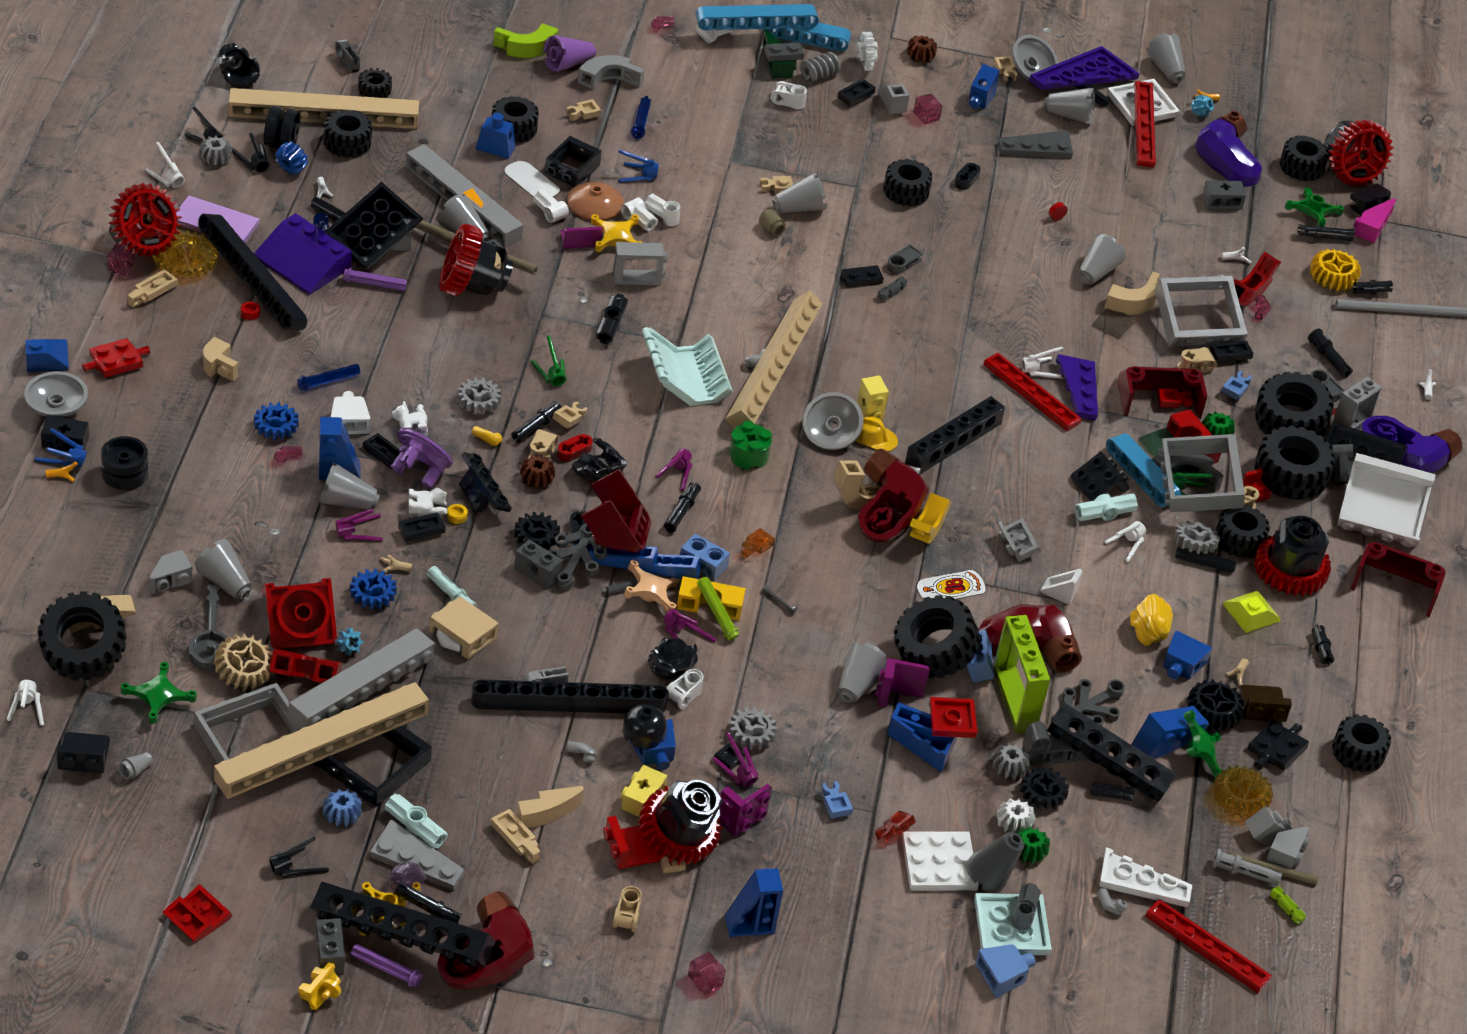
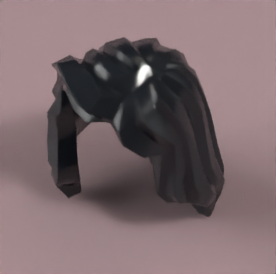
M236 43L226 44L221 47L218 55L219 66L227 83L237 88H243L257 82L258 77H260V67L256 58L249 56L248 51L244 47H237Z
M594 438L593 442L603 449V452L596 456L583 453L580 459L574 461L571 466L579 476L595 482L618 469L623 473L624 468L627 466V461L609 443L602 441L601 438Z
M662 638L659 645L648 656L651 671L657 677L672 679L684 674L689 669H694L698 660L696 644L689 646L679 638Z

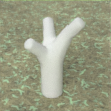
M318 177V193L316 197L321 198L322 194H326L332 198L333 194L327 189L324 178Z
M1244 247L1238 251L1221 254L1222 260L1236 259L1251 264L1248 258L1242 256L1245 251Z
M1431 369L1428 370L1426 382H1418L1424 388L1426 400L1433 398L1432 388L1436 385V382H1432Z

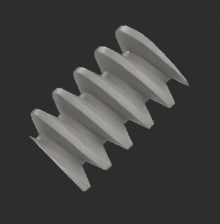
M827 52L816 56L813 59L803 61L800 65L803 79L807 81L810 79L811 82H815L817 79L821 80L823 77L826 78L834 73H839L841 69L838 57L834 52Z

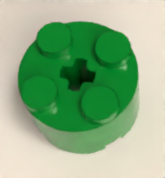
M744 421L742 425L737 426L731 434L729 447L731 461L743 469H751V467L755 466L758 469L766 465L769 460L772 443L771 431L754 424L752 421Z

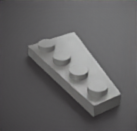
M390 820L370 851V857L452 891H454L464 875L462 867L393 820Z

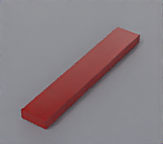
M1135 81L1136 164L1154 168L1156 165L1153 83Z
M996 353L984 360L983 365L1065 431H1069L1081 424L1082 419L1001 354Z
M1158 899L1146 912L1145 917L1256 993L1259 994L1270 982L1271 974L1162 900Z

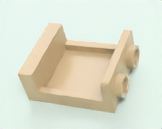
M459 596L454 601H450L443 609L432 614L429 632L434 634L439 629L462 645L461 655L468 660L497 639L499 623Z

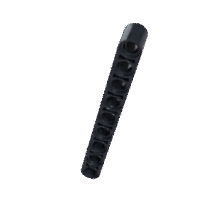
M201 214L198 219L200 230L284 330H304L307 325V317L224 217L219 214Z
M482 679L473 683L471 703L477 709L627 714L637 705L649 704L659 708L664 713L667 709L669 691L661 685Z

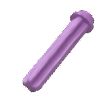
M350 267L345 269L343 280L347 281V283L356 282L405 291L407 285L405 279L355 271Z
M359 944L354 945L352 948V957L407 982L409 987H417L422 980L423 974L420 973L419 969L412 970Z

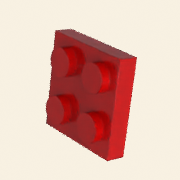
M930 697L929 708L932 736L976 738L977 724L974 699Z

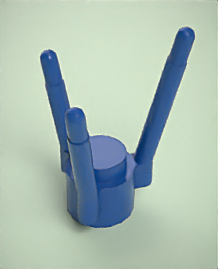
M618 150L619 153L644 162L643 165L624 162V165L642 169V174L645 175L619 179L620 183L642 180L652 181V178H657L659 163H655V160H648L627 151Z
M51 428V433L74 447V449L70 448L69 452L66 453L48 447L46 451L66 457L68 461L35 457L34 460L66 466L76 461L77 465L74 468H77V466L82 467L87 455V451L83 450L84 446L73 442Z

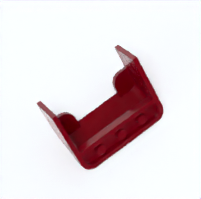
M1132 366L1121 371L1117 379L1124 416L1129 414L1134 390L1158 391V388L1178 389L1179 392H1192L1196 416L1198 419L1202 418L1208 395L1203 375L1197 369Z
M618 469L591 484V487L602 503L582 514L581 517L592 532L593 540L597 545H601L604 548L638 553L645 549L651 526V518L621 470Z
M1372 542L1367 544L1351 589L1355 590L1364 564L1435 589L1426 616L1430 617L1446 574L1445 569L1439 564L1380 543Z

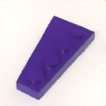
M1057 354L1055 360L1061 367L1060 373L1065 378L1066 390L1071 394L1070 400L1075 414L1080 418L1096 421L1098 405L1095 362Z

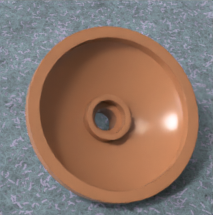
M595 181L575 186L570 190L567 197V205L570 211L577 217L587 221H591L593 214L598 215L599 219L603 221L612 220L621 214V205L624 204L623 196L618 190L606 183Z

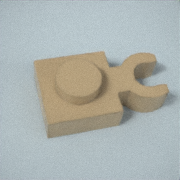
M995 57L993 63L995 68L999 70V74H1004L1003 80L1007 82L1008 77H1012L1016 81L1017 72L1012 57Z
M591 99L576 103V107L568 106L566 108V115L570 114L571 121L577 120L579 117L585 120L601 116V109Z
M773 176L772 180L760 178L759 185L763 193L774 191V194H778L792 186L793 183L791 176Z
M574 402L571 408L565 405L555 411L552 419L569 429L580 422L581 418L586 415L587 408L579 409V402Z

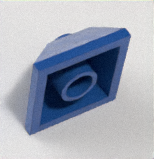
M67 339L25 340L27 372L69 370Z

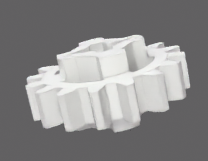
M862 32L860 36L861 42H857V61H861L860 64L863 71H872L874 61L878 59V44L874 41L872 32Z

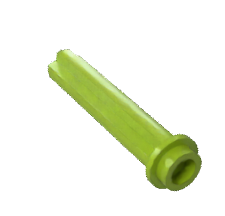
M701 578L697 581V585L724 632L723 637L727 638L728 641L735 639L739 636V628L734 626L709 578Z

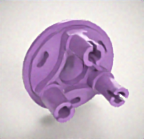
M402 428L398 432L399 441L402 444L399 449L400 453L390 467L396 473L402 474L406 465L408 468H411L415 460L429 465V470L422 479L421 484L431 489L444 469L452 466L453 461L442 447L428 437L416 431Z

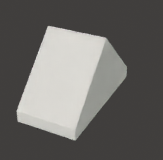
M1076 569L1048 577L1040 590L1041 593L1070 605L1077 593L1082 570Z

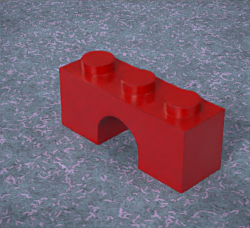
M1190 409L1170 415L1166 430L1173 438L1212 436ZM1221 453L1204 455L1213 459L1214 464L1219 462Z
M276 649L273 650L269 672L303 677L323 683L339 674L343 663Z

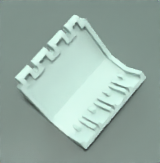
M651 327L642 329V334L659 381L666 389L688 405L719 403L733 392L712 336L707 334L693 346L676 347Z

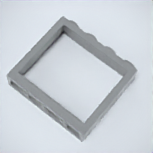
M1232 276L1164 277L1158 281L1155 293L1169 348L1211 346V344L1245 340L1248 334ZM1224 290L1233 324L1232 329L1179 331L1169 291Z
M1235 434L1162 438V448L1158 449L1159 459H1163L1160 467L1161 474H1165L1162 482L1163 489H1167V492H1165V504H1169L1170 513L1244 508L1245 493ZM1227 453L1233 492L1175 496L1170 456Z
M277 683L194 712V727L217 764L229 760L209 727L274 705L292 733L300 730L286 718L289 701Z

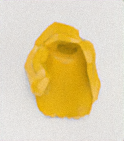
M1151 594L1138 604L1135 610L1131 611L1129 618L1131 626L1135 628L1138 640L1143 645L1149 646L1153 642H1162L1167 639L1171 630L1173 613L1171 606L1162 597Z

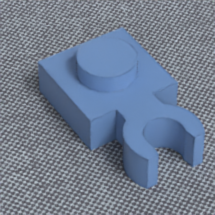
M1239 371L1236 378L1231 376L1223 385L1221 392L1239 400L1247 391L1252 376L1249 375L1248 378H1243V371Z
M837 781L833 782V789H829L826 783H823L822 786L823 802L831 819L852 815L853 807L846 792L839 793L840 786Z

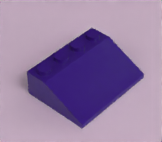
M296 213L283 220L254 252L261 263L308 295H311L342 275L345 269L351 268L352 251Z

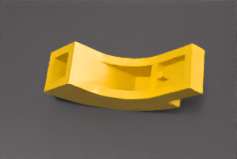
M930 492L920 517L917 520L912 518L910 523L912 530L909 536L930 544L939 532L952 502Z

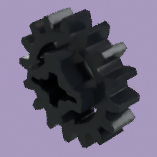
M533 512L532 516L525 513L524 518L519 517L518 522H515L514 537L517 538V543L523 542L524 544L531 540L549 550L550 544L556 545L555 537L560 534V526L557 525V520L551 521V515L545 517L544 512H541L540 515Z
M1041 766V769L1038 771L1033 767L1032 772L1026 771L1025 777H1022L1020 792L1024 793L1023 799H1030L1028 804L1036 803V808L1038 809L1041 806H1044L1045 810H1048L1049 806L1056 809L1058 804L1063 805L1064 800L1068 796L1069 784L1065 783L1066 777L1060 778L1061 772L1053 773V768H1049L1046 771Z

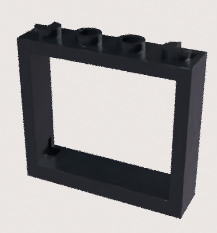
M403 726L381 734L382 737L412 758L378 787L331 755L312 764L319 766L329 776L336 778L346 788L353 790L366 802H370L377 807L431 761L432 746Z

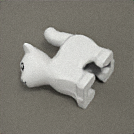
M405 401L392 411V417L399 421L401 429L406 428L417 431L428 437V419L422 404L417 406V412L409 414Z
M435 488L430 492L409 489V518L434 513L447 514L446 508L433 507V504L447 506V492L440 488Z

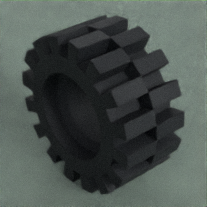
M370 68L369 71L365 69L364 72L360 73L358 77V91L360 95L362 94V97L387 98L391 94L392 76L389 72L385 73L383 69L379 71V68H376V70Z

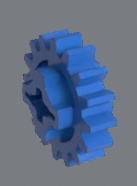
M270 402L268 407L262 405L261 410L257 409L256 415H254V428L258 429L259 435L264 433L265 438L272 436L273 440L276 437H280L283 440L285 435L291 437L292 432L296 433L297 427H299L298 413H295V408L288 409V404L280 406V402H277L276 405Z
M375 568L373 572L365 569L364 574L357 572V577H352L349 590L350 597L354 598L355 604L361 602L362 608L369 605L371 610L373 606L381 609L382 604L389 606V601H394L397 593L396 580H392L391 574L385 576L384 570L378 573Z

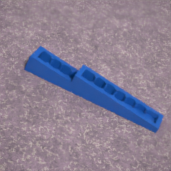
M588 544L587 546L592 560L600 565L628 569L630 561L636 560L639 568L647 573L682 579L683 576L698 579L701 571L700 556L658 554V547L645 546V549L638 553L607 548V557L599 560L594 555L592 545Z

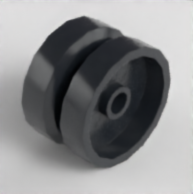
M272 105L266 118L264 145L273 148L278 144L281 146L286 142H293L296 145L301 123L300 111L289 108L285 112L283 107Z
M119 436L110 439L101 448L102 478L109 486L117 489H132L146 481L148 477V449L142 441L130 436Z

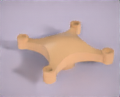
M631 560L628 570L635 575L637 585L633 588L628 586L623 594L624 597L640 596L647 602L656 601L667 613L675 609L676 604L669 601L666 589L676 587L680 579L674 577L664 579L647 573L639 568L636 560Z

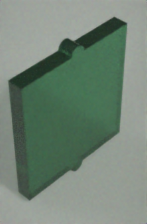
M1165 427L1140 437L1139 441L1147 448L1148 452L1157 456L1159 454L1158 449L1162 448V438L1175 437Z

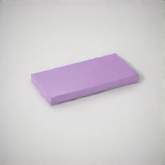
M188 196L179 207L180 211L176 212L177 216H182L181 219L177 220V223L182 224V227L203 233L198 226V219L201 214L222 215L245 243L260 224L259 218L192 196Z

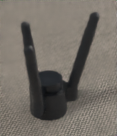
M195 106L192 107L194 112L208 127L203 133L204 139L207 140L208 136L211 138H215V136L217 138L223 137V134L213 127ZM185 132V136L190 137L196 141L202 143V140H204L203 138Z
M251 132L249 135L256 151L251 156V162L233 147H231L232 152L247 164L250 170L255 169L257 172H264L270 166L263 144H260L259 149L256 139Z
M314 836L284 852L269 857L273 873L275 875L281 873L282 878L289 875L328 872L329 868L289 870V867H292L290 856L299 853L306 848V845L315 841L316 838Z

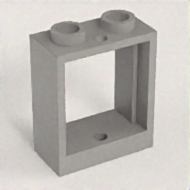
M616 242L613 265L614 284L661 285V278L665 277V266H663V263H667V251L663 250V243ZM625 259L657 260L656 270H624Z
M1366 377L1344 391L1333 422L1358 430L1362 428L1363 422L1373 416L1382 387Z

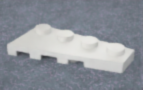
M1106 847L1099 887L1153 900L1160 899L1166 903L1188 908L1192 890L1191 884L1166 873L1161 875L1155 872L1153 867L1146 864L1143 867L1132 862V858L1125 855L1120 857L1113 853L1114 850Z

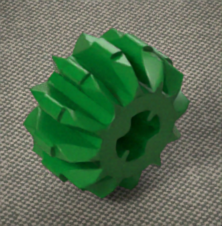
M1216 411L1213 414L1208 413L1204 420H1202V424L1212 435H1228L1235 432V421L1230 419V415L1225 416L1223 412L1221 414H1218Z
M1030 825L1027 829L1021 827L1016 832L1024 843V848L1019 857L1023 859V863L1026 860L1030 861L1032 865L1035 861L1041 863L1050 850V839L1047 838L1046 832H1039V827L1032 829Z

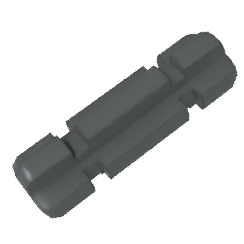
M900 276L879 290L877 298L881 301L887 300L907 286V279Z

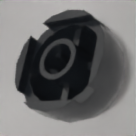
M641 704L633 707L626 714L622 733L627 742L628 739L633 742V746L642 749L655 748L659 745V742L666 739L667 720L659 708L649 704Z

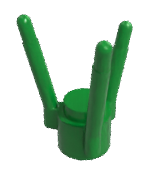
M547 335L554 365L549 368L547 375L534 359L531 360V363L544 377L547 384L551 383L552 386H561L567 381L564 360L560 359L559 367L551 336Z
M1176 472V474H1172V477L1179 490H1185L1186 484L1206 486L1203 482L1187 480V478H1212V474H1183Z

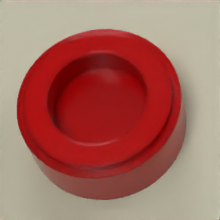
M1057 202L1050 207L1048 214L1054 221H1058L1067 214L1068 208L1064 203Z
M245 302L240 307V315L246 320H255L259 318L261 308L255 302Z

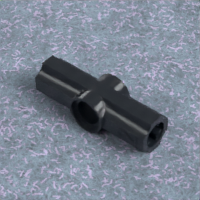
M617 293L612 296L608 307L604 309V316L596 334V338L602 344L613 342L616 332L620 329V323L628 305V299L623 294Z

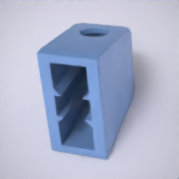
M1010 944L980 949L975 965L994 996L999 997L1026 982L1029 968L1035 966V958L1032 953L1021 955L1016 946Z

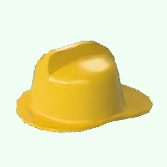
M872 416L863 417V428L856 442L876 450L881 448L891 451L897 447V436L885 428L879 418Z

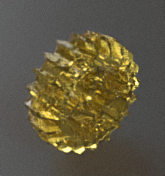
M1237 764L1234 768L1228 766L1226 770H1222L1218 775L1213 787L1214 800L1218 801V807H1224V812L1230 811L1232 816L1236 814L1241 819L1244 816L1249 819L1265 806L1269 807L1272 802L1273 790L1272 784L1268 783V777H1262V772L1257 773L1254 771V768L1251 770L1247 769L1246 765L1243 768H1240Z

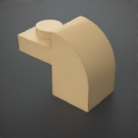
M213 337L203 349V369L209 377L212 378L217 373L231 381L238 378V362L231 359V345L216 337Z

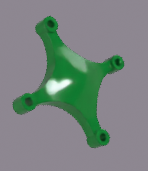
M1308 187L1303 192V196L1306 197L1305 200H1287L1285 204V209L1287 210L1292 208L1298 209L1318 221L1317 225L1325 227L1327 222L1324 218L1325 215L1329 213L1342 215L1344 207L1341 205L1336 206L1325 203V199L1322 196L1313 195L1312 190Z
M161 662L159 674L144 684L138 686H130L128 683L121 684L122 695H134L148 703L151 712L148 714L149 723L151 724L157 723L158 713L166 705L176 701H189L193 703L197 700V692L195 690L181 691L170 683L166 676L169 672V664L167 662Z
M1193 710L1184 713V718L1192 734V741L1188 743V755L1195 758L1201 757L1211 769L1216 780L1224 777L1223 769L1219 768L1217 764L1215 743L1221 740L1218 733L1210 735L1199 726L1195 720L1196 715Z

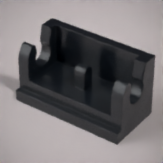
M1378 183L1351 193L1350 199L1357 203V207L1356 205H1351L1350 207L1353 211L1360 214L1361 217L1364 211L1390 200L1391 191Z

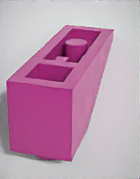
M1392 198L1364 211L1362 216L1357 217L1353 225L1356 228L1354 235L1375 243L1390 218L1397 199Z

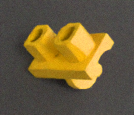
M328 962L324 968L315 967L311 972L312 983H302L298 988L300 998L308 1001L310 1008L313 1010H318L329 997L337 998L342 992L339 986L341 983L340 978L334 971V963Z

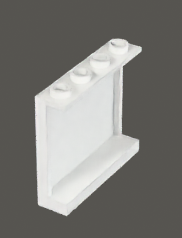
M1356 453L1337 526H1341L1342 529L1347 531H1359L1365 536L1374 535L1381 537L1382 540L1387 542H1399L1405 547H1416L1420 540L1419 535L1436 474Z

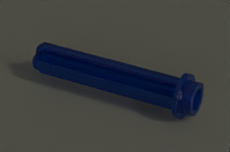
M648 96L641 98L635 123L631 128V134L636 139L642 138L646 132L645 125L651 105V99Z
M317 213L313 218L314 225L318 230L326 233V228H329V218L325 213Z
M353 364L308 377L301 375L297 379V384L300 390L308 391L309 387L360 374L361 371L358 364Z

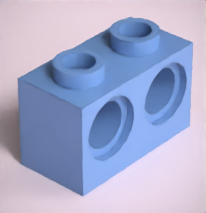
M694 534L681 547L680 555L700 556V574L712 581H715L728 568L730 553L697 534Z
M986 630L979 631L980 642L978 651L973 653L975 656L973 660L967 662V668L973 683L994 679L992 647Z

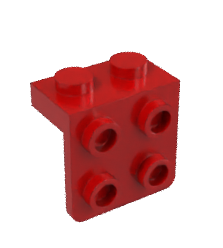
M610 816L607 817L606 827H603L604 839L608 842L611 857L614 858L618 870L655 863L661 860L660 852L653 853L655 848L653 846L647 847L649 840L642 839L645 834L639 831L642 825L621 829L617 817Z

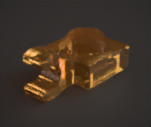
M759 528L746 537V541L742 543L745 549L740 553L746 558L755 551L762 554L775 545L776 539Z

